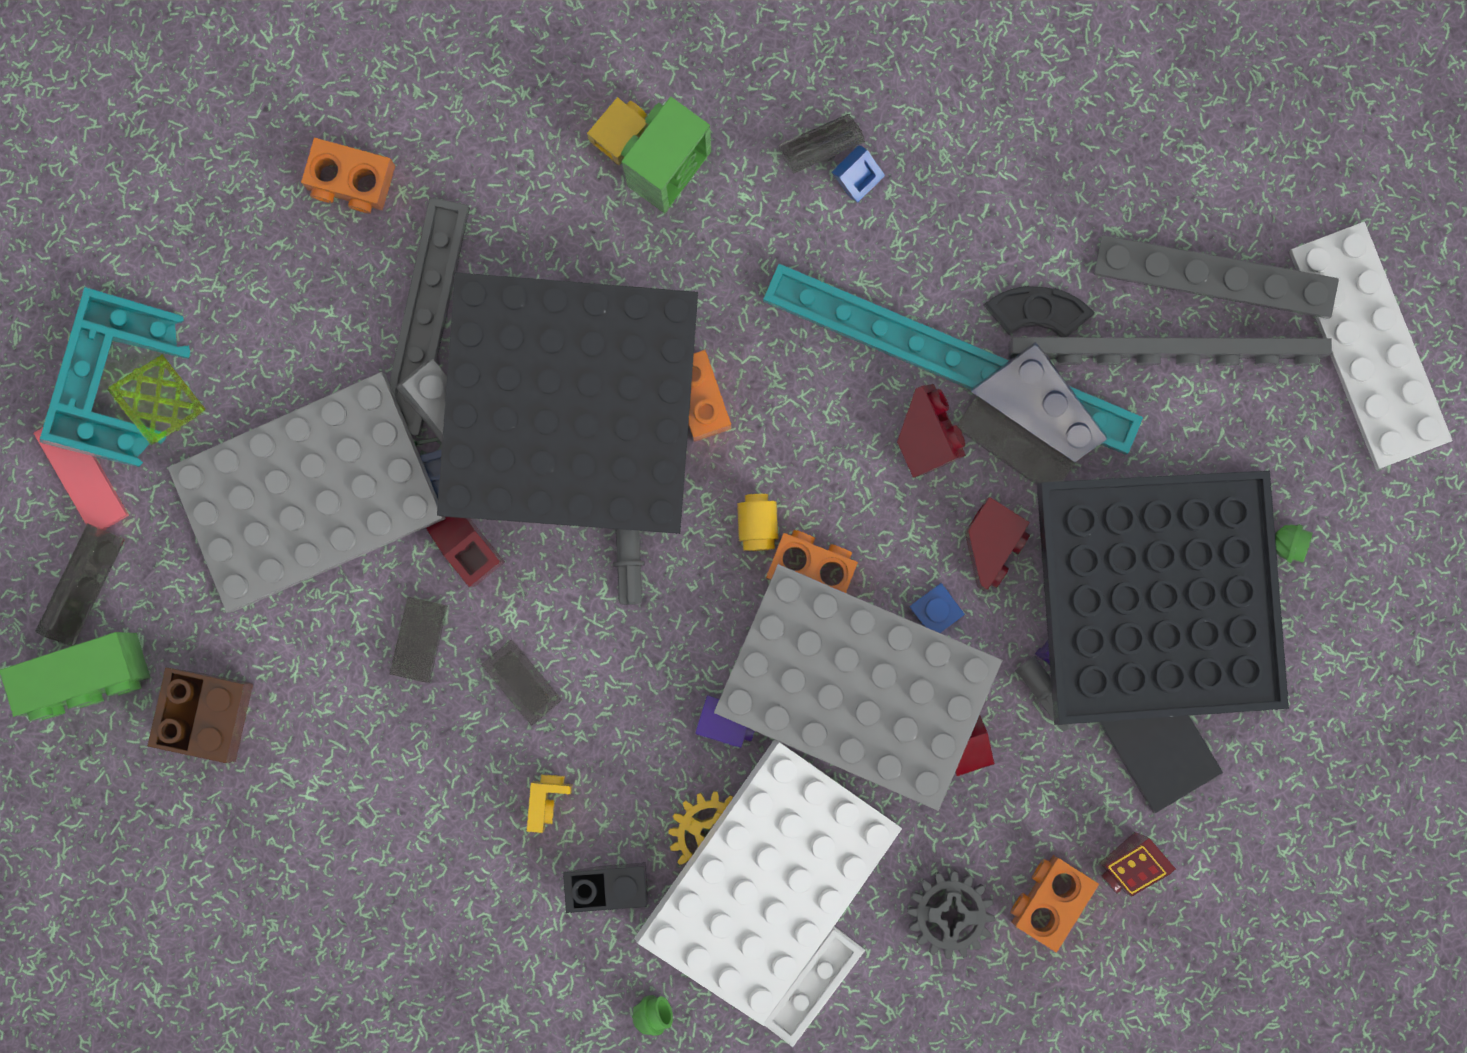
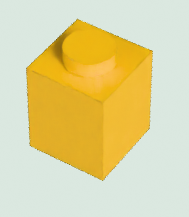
M617 97L587 132L589 142L620 166L624 159L621 152L627 142L634 135L640 137L648 127V124L645 123L647 114L633 101L629 100L625 104Z

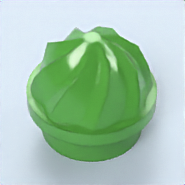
M1284 525L1275 533L1276 553L1289 563H1292L1293 560L1302 563L1305 561L1313 532L1303 530L1304 525Z
M645 996L639 1004L633 1007V1015L631 1016L633 1024L642 1034L661 1035L665 1029L670 1028L672 1025V1009L667 999L663 996Z

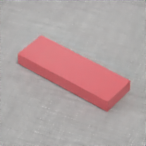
M43 427L33 433L92 535H97L129 516L96 457L40 443Z

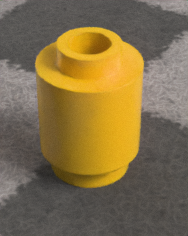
M768 494L745 495V502L737 503L739 541L743 542V551L775 550V540H778L777 502L769 501Z

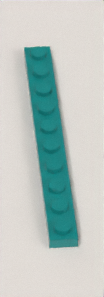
M778 264L763 299L764 303L970 390L1009 361L781 264ZM1070 386L1106 434L1107 440L1101 443V445L1127 455L1143 417Z

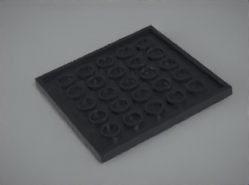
M455 272L437 516L680 534L698 292Z
M1270 470L1037 483L1054 725L1289 709Z

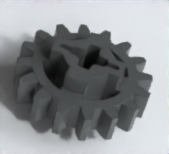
M951 870L949 879L945 880L939 871L935 872V883L932 885L924 879L921 880V885L925 891L922 894L912 892L911 897L918 902L917 907L907 908V913L915 916L917 919L909 924V929L911 931L921 930L922 932L916 939L917 943L923 945L928 941L931 942L929 946L930 954L935 955L942 948L945 958L950 960L953 950H958L963 958L967 957L966 947L969 945L980 950L982 947L977 940L980 935L984 937L991 936L990 931L984 927L985 922L995 921V916L986 912V908L994 904L991 898L981 899L980 897L986 888L982 884L972 888L973 877L969 874L962 881H959L956 870ZM944 889V897L936 904H927L936 892ZM961 890L971 895L976 908L965 907L961 902ZM953 902L955 909L961 913V917L954 918L953 924L949 928L947 920L941 916V913L947 912ZM925 921L936 922L941 927V939L935 937L928 930ZM966 926H974L969 934L958 940L959 933Z

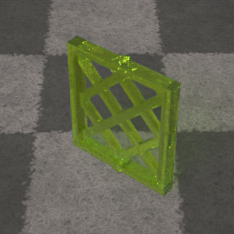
M163 354L142 367L135 368L132 373L108 387L110 394L151 446L172 432L179 431L183 425L195 419L206 410ZM154 366H159L158 378L143 376L145 371ZM165 369L176 382L163 379ZM131 380L137 381L135 392L120 390V387ZM142 382L157 384L155 396L140 393ZM162 385L176 388L175 400L160 397ZM181 390L184 391L192 403L180 401ZM122 396L134 398L132 409ZM139 399L154 402L152 414L137 411ZM159 403L173 406L172 418L157 415ZM179 407L193 409V413L187 417L177 419ZM139 418L151 420L149 430ZM156 421L171 424L159 434L154 433Z

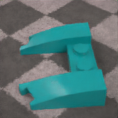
M84 287L41 432L40 443L140 467L143 462L137 457L153 440L161 445L165 441L167 433L91 411L112 341L189 359V345L177 347L175 324L184 322L183 316Z

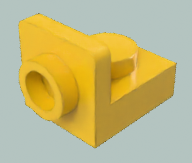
M541 774L540 782H531L526 832L543 833L545 831V823L553 824L555 800H549L548 793L571 794L573 784H564L565 776Z

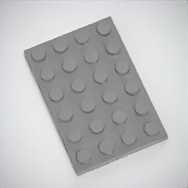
M383 372L377 373L168 467L226 613L235 612L446 519L445 516H437V496L388 378Z
M778 564L714 713L939 811L1003 660Z

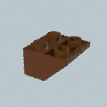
M165 667L147 747L221 763L236 762L253 684L210 674Z

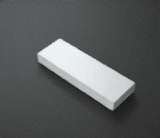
M834 926L809 963L764 1021V1026L793 1047L865 952V949Z

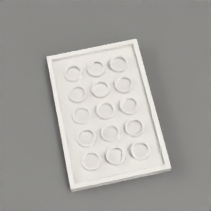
M774 739L634 939L639 945L764 1026V1021L809 963L902 828Z

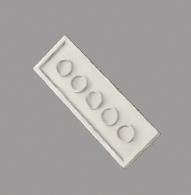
M1365 222L1291 249L1289 254L1297 271L1339 278L1332 317L1330 319L1315 317L1323 338H1332V354L1330 356L1376 470L1453 441Z

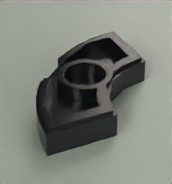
M1022 286L996 295L983 305L1008 335L1023 327L1039 326L1054 331L1060 337H1068L1095 314L1088 305L1072 294L1060 289Z

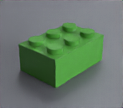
M671 96L664 105L660 102L655 105L645 121L648 127L640 137L632 136L621 152V155L624 157L622 166L627 187L664 214L711 153L710 125Z
M114 632L0 669V675L13 717L28 716L29 722L39 719L47 720L66 713L64 709L66 705L68 709L79 706L84 708L103 702V693H106L107 696L115 694L120 696L142 689L140 681L151 678L137 633Z

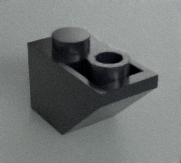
M646 862L603 865L563 872L566 913L647 907Z

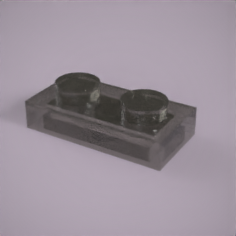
M513 639L481 664L531 726L563 701Z

